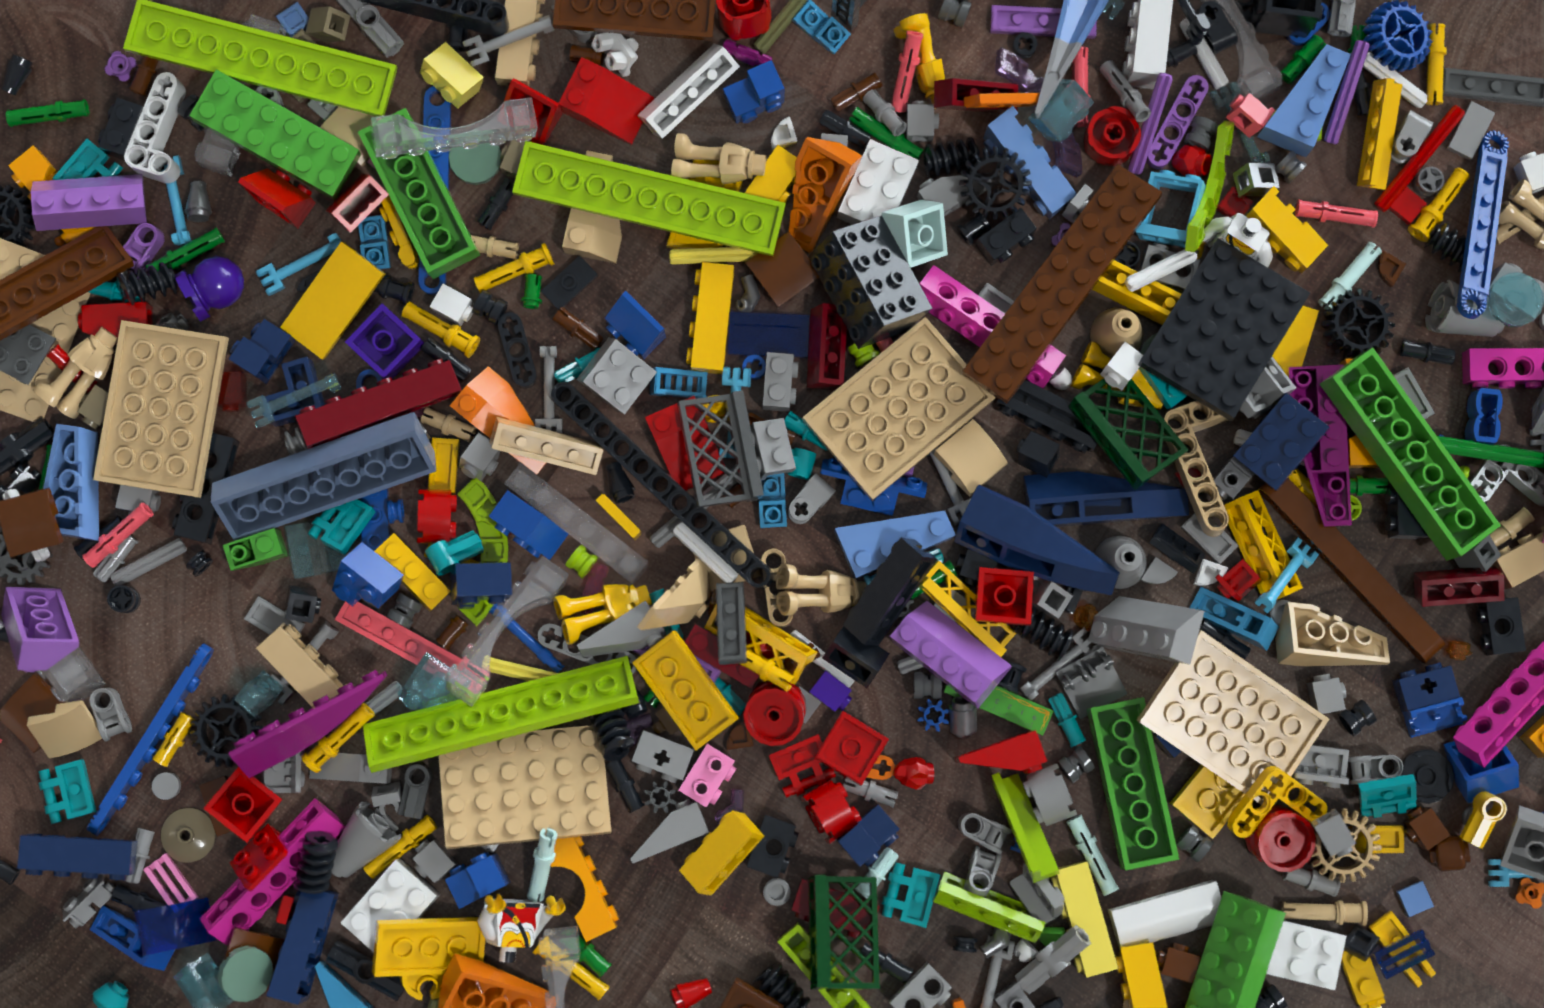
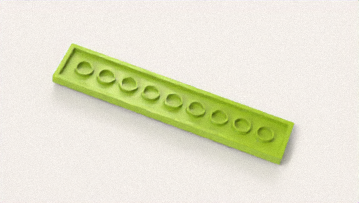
M137 0L123 47L126 52L214 74L217 69L234 80L381 118L385 116L398 69L395 64L148 0Z
M525 141L512 191L514 195L769 256L774 255L786 206L784 202Z
M628 656L366 723L363 725L368 767L371 773L638 704L639 700Z

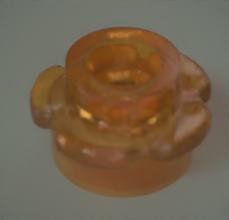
M1091 604L1078 607L1074 613L1075 624L1080 629L1084 628L1090 631L1098 611Z
M1450 640L1448 648L1445 649V652L1450 654L1449 658L1454 660H1466V656L1473 654L1470 651L1471 644L1464 641Z

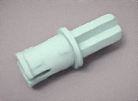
M886 847L872 867L868 866L869 871L864 877H877L878 886L882 879L886 880L885 875L896 862L899 855L891 848ZM859 883L855 888L865 898L870 895L869 883Z

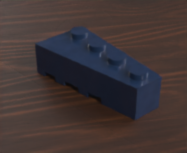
M36 833L20 835L17 869H26L25 874L43 875V870L54 871L53 876L70 877L71 872L82 873L81 878H98L99 874H109V879L126 880V875L135 874L138 841L105 838L96 840L91 837L66 838L64 835Z
M330 890L317 894L297 891L294 899L296 908L286 926L287 935L279 950L278 962L273 972L267 997L296 1005L309 1000L316 976L315 966L320 962L339 893Z

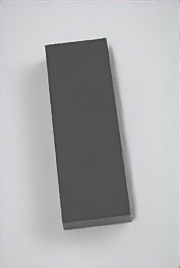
M717 583L719 664L747 663L744 583Z

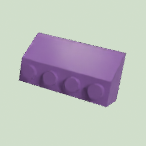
M143 174L32 182V216L36 231L147 223Z
M5 587L1 616L18 670L26 672L46 671L79 647V640L61 589Z
M928 601L909 613L890 635L896 646L977 709L1012 667Z

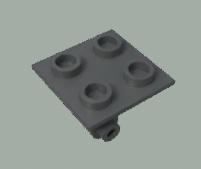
M28 325L0 341V371L23 384L29 385L56 338Z
M1103 646L1055 672L1080 719L1088 716L1087 708L1110 704L1128 694L1113 667L1114 663L1111 657L1106 654Z

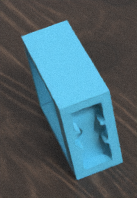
M1160 170L1159 173L1151 171L1148 182L1158 190L1160 187L1195 193L1188 224L1191 222L1206 188L1204 181L1199 176L1186 174L1185 177L1175 176L1174 172L1168 170ZM1154 206L1136 230L1139 239L1185 248L1187 228L1185 231L1152 225Z

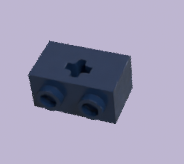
M1441 662L1425 666L1426 671L1416 674L1415 669L1399 673L1400 678L1392 680L1401 712L1459 698L1460 694L1452 667H1442ZM1429 682L1430 687L1426 688V690H1421L1420 685Z

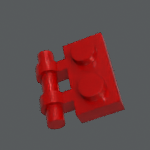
M819 734L768 755L778 779L790 777L792 784L782 788L786 798L795 794L797 796L805 793L804 790L818 784L821 786L827 780L836 777L834 770L831 768L822 771L819 764L821 762L814 758L822 746ZM812 767L814 775L799 780L797 773Z

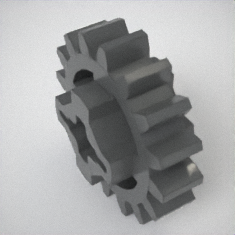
M0 534V540L2 541L0 543V577L8 576L7 582L13 584L17 579L19 585H25L26 579L29 583H35V575L39 577L45 576L42 571L43 567H51L50 564L46 563V560L36 562L34 566L35 559L31 552L22 556L23 561L18 560V557L21 555L10 557L8 551L6 553L7 547L4 536ZM17 566L22 573H15L9 567Z

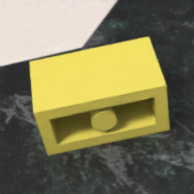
M446 42L423 59L420 71L423 79L428 84L433 85L447 102L452 103L456 108L461 107L480 91L484 78Z

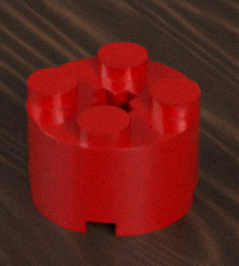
M716 0L720 26L732 40L752 38L769 30L772 17L770 0Z
M1112 106L1100 110L1092 117L1084 134L1085 152L1099 164L1105 166L1121 165L1131 157L1140 142L1141 129L1133 114L1123 107ZM1110 133L1115 134L1114 140L1109 138Z
M419 489L418 495L424 496V500H418L417 531L423 533V538L417 537V543L434 544L441 540L448 542L450 539H455L456 522H451V512H456L457 495H451V490Z
M831 780L801 797L802 802L808 801L809 803L805 809L818 832L821 834L825 831L828 835V838L824 839L828 844L843 837L862 820L856 808L848 805L845 799L848 794L840 782L837 784L833 783Z

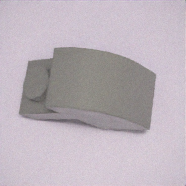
M1034 576L1032 606L1034 605L1037 610L1045 612L1046 615L1059 619L1073 595L1052 581Z

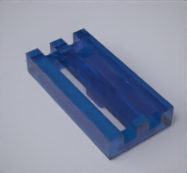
M1422 929L1372 953L1385 979H1389L1436 954L1431 949V944L1426 939ZM1419 938L1420 943L1382 961V956ZM1424 948L1425 952L1389 970L1386 969L1387 966Z

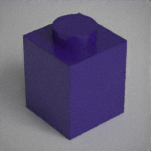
M827 671L823 673L809 692L834 712L838 708L843 711L852 699L848 695L852 690Z

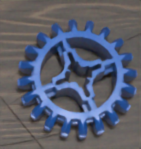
M1398 0L1385 2L1375 8L1367 20H1365L1367 26L1362 30L1367 35L1363 41L1369 43L1368 51L1374 54L1373 58L1375 60H1382L1380 62L1382 66L1388 65L1389 70H1396L1397 72L1411 70L1416 65L1422 63L1425 60V56L1430 52L1429 46L1433 42L1428 38L1433 32L1426 27L1429 21L1422 19L1424 12L1417 13L1416 5L1408 6L1407 1L1399 2Z

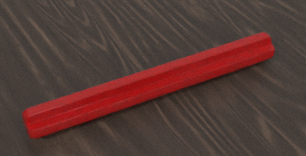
M1454 105L1419 147L1418 151L1410 158L1376 200L1374 205L1380 211L1386 212L1465 115L1463 109Z

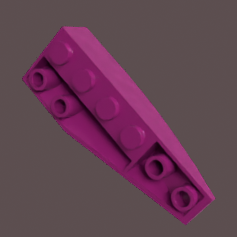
M1344 365L1288 367L1289 379L1296 386V389L1290 396L1330 427V430L1303 460L1323 526H1352L1347 422L1320 385L1321 382Z
M374 670L361 677L362 683L353 686L352 682L337 689L339 694L329 699L328 695H325L312 702L313 708L304 711L303 707L288 714L289 720L281 724L279 720H276L264 726L258 731L260 735L255 736L254 732L242 737L239 741L233 743L235 748L229 752L230 757L248 778H251L298 754L323 738L348 718L388 676L386 671L378 674Z

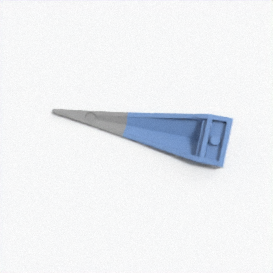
M1109 0L1063 1L1049 63L1035 110L1036 119L1040 117Z

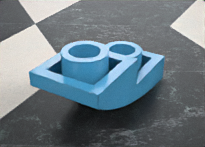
M808 0L791 20L832 54H835L851 35L833 16L829 17L811 0Z
M382 215L366 217L358 225L361 255L379 269L391 268L386 222Z
M784 473L769 475L765 480L761 481L764 495L759 499L760 528L787 527Z

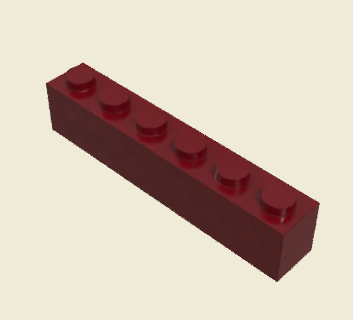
M438 359L430 362L426 369L420 371L417 368L410 369L402 373L403 377L395 380H392L391 377L378 381L376 383L377 386L367 390L366 387H361L353 390L349 397L341 399L340 396H336L326 400V405L315 408L312 405L299 411L300 414L295 417L307 449L458 396L462 389L451 361L443 362V359Z

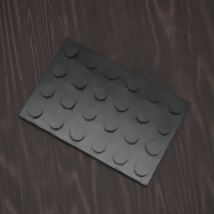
M1217 238L1139 361L1138 366L1232 422L1304 305L1310 292Z

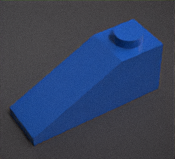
M104 905L101 907L90 928L92 932L142 966L163 971L177 947L160 934Z

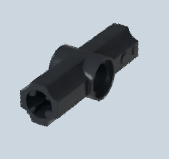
M40 417L21 432L12 433L0 441V476L11 468H16L19 464L24 465L33 458L35 451L53 440L55 431L45 418Z
M340 940L336 941L327 956L326 962L353 976L359 983L367 984L395 1001H398L405 991L400 982V976L374 977L373 975L371 978L365 977L361 972L362 965L368 963L373 966V957H368Z

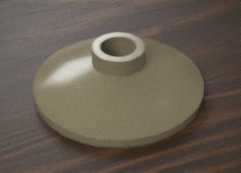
M183 808L175 811L166 819L161 830V842L165 851L173 859L185 863L195 862L204 858L213 848L216 839V833L210 817L203 811L195 808ZM185 830L190 833V839L187 841L182 838V833Z

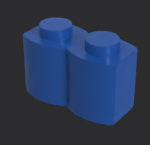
M1479 388L1470 394L1467 401L1469 420L1465 427V440L1495 444L1501 431L1498 415L1503 404L1500 390Z

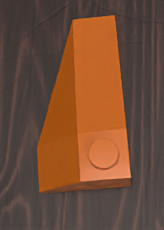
M810 137L805 139L795 161L796 179L793 185L792 194H794L789 224L790 234L800 247L808 253L812 252L817 245L863 157L841 143Z
M489 366L469 382L450 405V407L489 438L491 437L496 417L535 426L510 383ZM509 453L536 475L547 464L546 462Z
M454 954L443 975L438 1008H554L559 996L485 962Z

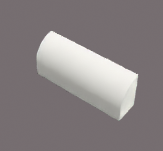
M1210 880L1108 909L1119 950L1122 947L1154 943L1212 926L1221 901V895L1217 881Z

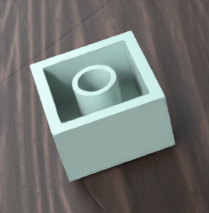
M918 200L882 212V217L910 268L948 255L943 203Z

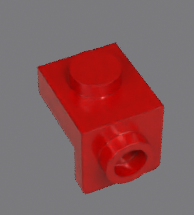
M1244 559L1238 562L1223 577L1220 574L1215 577L1220 583L1217 588L1227 599L1232 596L1238 602L1262 581L1260 576Z

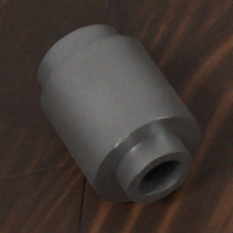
M962 696L953 698L952 704L949 706L950 732L956 735L957 738H970L972 734L977 732V708Z

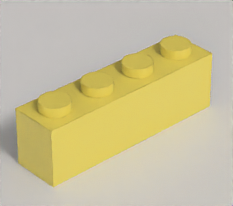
M1080 861L1059 867V874L1050 878L1053 888L1057 887L1065 899L1061 917L1062 919L1067 918L1070 929L1075 925L1083 929L1088 934L1091 942L1087 948L1073 958L1077 972H1082L1083 976L1088 978L1118 969L1088 862Z

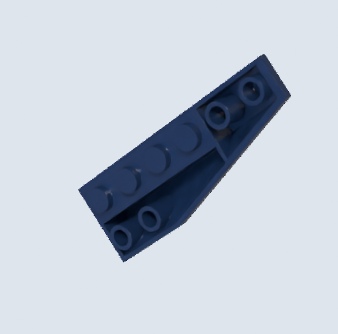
M1079 471L1050 473L1047 478L1040 474L1023 476L1026 506L1056 527L1189 516L1188 498L1185 488L1145 482L1140 488L1134 490L1126 479Z
M981 485L977 486L960 520L954 541L1019 571L1034 572L1035 577L1101 594L1112 595L1120 574L1111 565L1028 506Z

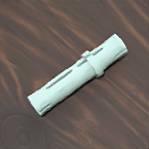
M1368 242L1343 274L1332 281V287L1318 301L1321 307L1331 301L1339 303L1338 296L1340 294L1345 296L1346 291H1352L1351 287L1382 253L1379 247L1376 250L1374 249L1376 247L1375 243ZM1331 303L1324 307L1325 310H1334Z
M1082 814L1068 820L1066 823L1069 825L1077 841L1076 847L1082 851L1091 872L1102 890L1103 896L1118 890L1119 887L1116 885L1095 843L1097 839L1095 835H1091ZM1080 832L1083 833V835H1084V837H1085V839H1086V841H1087L1089 847L1091 848L1092 852H1089V850H1088V848H1087V846H1086V843H1085V841L1083 840V838H1082ZM1093 858H1096L1105 878L1102 877Z
M547 828L546 836L545 829L540 831L538 847L535 848L533 853L535 862L527 893V898L532 902L538 901V895L539 902L544 900L550 866L555 860L554 847L558 834L550 828Z

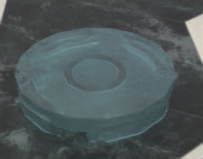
M1509 273L1498 278L1489 290V295H1487L1488 308L1492 316L1508 327H1521L1531 323L1541 313L1544 305V296L1540 285L1531 276L1523 273Z

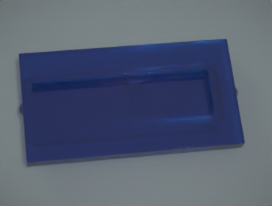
M730 312L728 355L767 356V352L794 354L796 358H808L810 315Z
M208 898L134 912L143 956L216 941V938L207 932L200 920L210 908Z

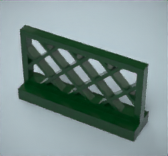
M1104 378L1085 392H1081L1074 397L1068 406L1134 490L1140 488L1146 481L1188 451L1187 447L1132 379L1125 386V392L1111 390V385ZM1094 393L1105 394V407L1095 405L1089 396ZM1110 396L1124 398L1123 410L1109 407ZM1129 399L1138 400L1141 403L1142 413L1128 411ZM1108 413L1122 415L1121 428L1112 426L1108 422ZM1127 417L1141 419L1140 431L1126 429ZM1146 420L1157 423L1159 434L1145 432ZM1125 434L1139 437L1138 449L1128 447L1125 443ZM1144 438L1158 440L1157 452L1143 450ZM1162 442H1172L1178 451L1173 455L1162 453ZM1142 455L1156 458L1155 468L1150 472L1142 464Z
M814 875L808 878L810 990L880 989L877 877ZM829 883H839L846 891L838 901L829 894ZM846 883L854 884L851 887H849ZM859 883H869L870 895L864 901L853 892V889ZM848 895L860 905L851 915L840 905ZM829 901L833 904V906L830 909ZM835 908L846 918V921L838 929L830 922V914ZM862 908L870 915V924L865 929L853 919ZM849 922L860 932L852 943L840 933ZM836 936L847 946L839 957L830 950V942ZM863 936L871 943V951L866 957L854 947ZM850 950L861 960L852 971L841 961ZM838 964L848 976L841 983H831V970ZM864 964L872 972V983H862L855 975ZM852 978L855 983L847 982Z

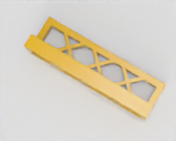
M1384 78L1373 81L1357 186L1386 190L1402 84L1394 83L1395 79Z
M1257 490L1225 504L1224 507L1228 514L1229 527L1245 561L1262 579L1257 585L1260 594L1271 589L1291 560ZM1250 499H1252L1254 503L1256 512L1251 507V504L1249 502ZM1262 526L1265 527V530H1266V532H1267V536L1264 535L1263 530H1262ZM1273 550L1279 558L1278 561L1274 557ZM1296 573L1289 581L1292 587L1289 588L1286 585L1277 600L1303 588Z
M937 560L919 585V588L963 629L998 656L1002 657L1007 651L1004 647L1016 635V632L1013 633V630L1004 623L985 622L984 624H979L971 617V608H975V605H970V599L975 603L976 595L944 564ZM938 569L946 575V587H939L931 579ZM951 581H952L957 587H951ZM951 590H962L965 593L966 605L960 606L951 598ZM991 626H1000L1007 633L1000 642L990 635Z
M717 603L704 627L716 636H718L717 626L714 624L717 620ZM745 607L746 630L750 632L752 643L746 644L747 650H751L766 661H776V666L784 671L786 670L782 659L789 657L796 661L798 665L794 673L791 674L796 677L795 682L792 684H796L806 664L813 662L818 652ZM767 643L772 646L775 657L769 659L764 657L760 645Z

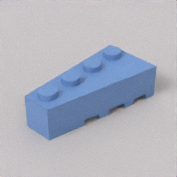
M1326 44L1257 137L1307 157L1316 144L1351 54Z
M1012 106L988 124L983 137L985 140L983 142L984 146L991 154H993V146H997L998 154L1002 155L1003 149L1006 147L1009 149L1007 157L1010 158L1014 152H1017L1018 158L1015 162L1018 163L1020 160H1025L1026 164L1021 170L1030 169V175L1023 177V179L1032 180V185L1023 186V188L1030 191V196L1035 201L1033 205L1038 213L1042 216L1046 215L1048 219H1051L1064 209L1077 193L1059 168L1055 165L1051 167L1048 164L1050 162L1048 153L1043 146H1035L1031 135L1033 132L1027 124H1019L1015 118L1018 112ZM1006 164L1004 171L1008 175L1013 174L1018 181L1014 170Z
M56 424L43 489L50 487L59 512L55 515L62 536L99 541V482L93 480L98 455V432L78 426Z
M945 511L834 529L837 540L856 580L877 571L878 567L890 555L892 546L901 537L916 540L922 545L921 550L925 551L956 536Z

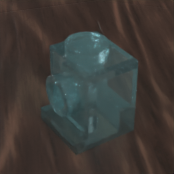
M263 670L257 677L243 686L234 700L255 717L272 705L283 690V687Z

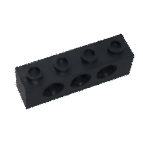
M212 433L208 457L216 455L217 463L212 468L206 467L204 481H209L210 488L208 492L201 495V498L180 495L182 506L180 514H176L173 520L172 528L175 530L174 535L211 545L219 518L211 504L212 483L230 477L240 443L238 440ZM201 506L203 514L199 519L194 520L192 518V511L195 507Z

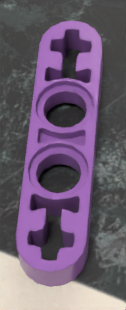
M1193 75L1183 85L1152 142L1146 160L1151 168L1162 169L1171 160L1208 91V82L1204 77ZM1195 83L1200 84L1199 89L1201 91H1197L1192 100L1188 99L1187 97L1192 91V87L1189 85L1193 86ZM1178 105H1187L1190 109V115L1184 118L1180 117L1176 112ZM1167 127L1175 128L1178 132V138L1168 140L1164 136V129ZM1162 144L1167 146L1162 154L1165 160L1161 159L1159 162H1156L1154 160L1155 155L1152 152L1157 153Z

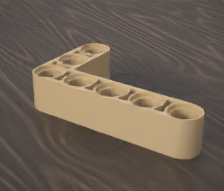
M1194 401L1168 411L1164 420L1168 424L1169 420L1174 419L1181 424V428L1171 429L1183 444H1187L1191 448V452L1185 453L1174 463L1202 531L1208 536L1217 537L1225 530L1229 518L1194 433L1226 422L1228 419L1200 402ZM1202 411L1205 413L1206 419L1198 420L1194 417L1193 412ZM1166 441L1171 455L1175 454L1178 449L1172 442ZM1188 469H1198L1201 472V477H1191ZM1202 492L1209 494L1211 501L1207 503L1202 502L1198 498V494ZM1217 517L1221 521V526L1212 527L1208 522V518Z

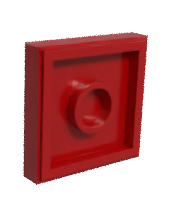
M842 711L814 758L857 785L862 786L889 739Z

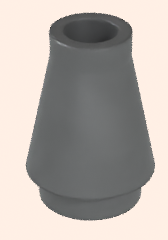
M193 181L190 183V192L185 208V214H187L189 221L206 222L212 214L207 184L203 181Z

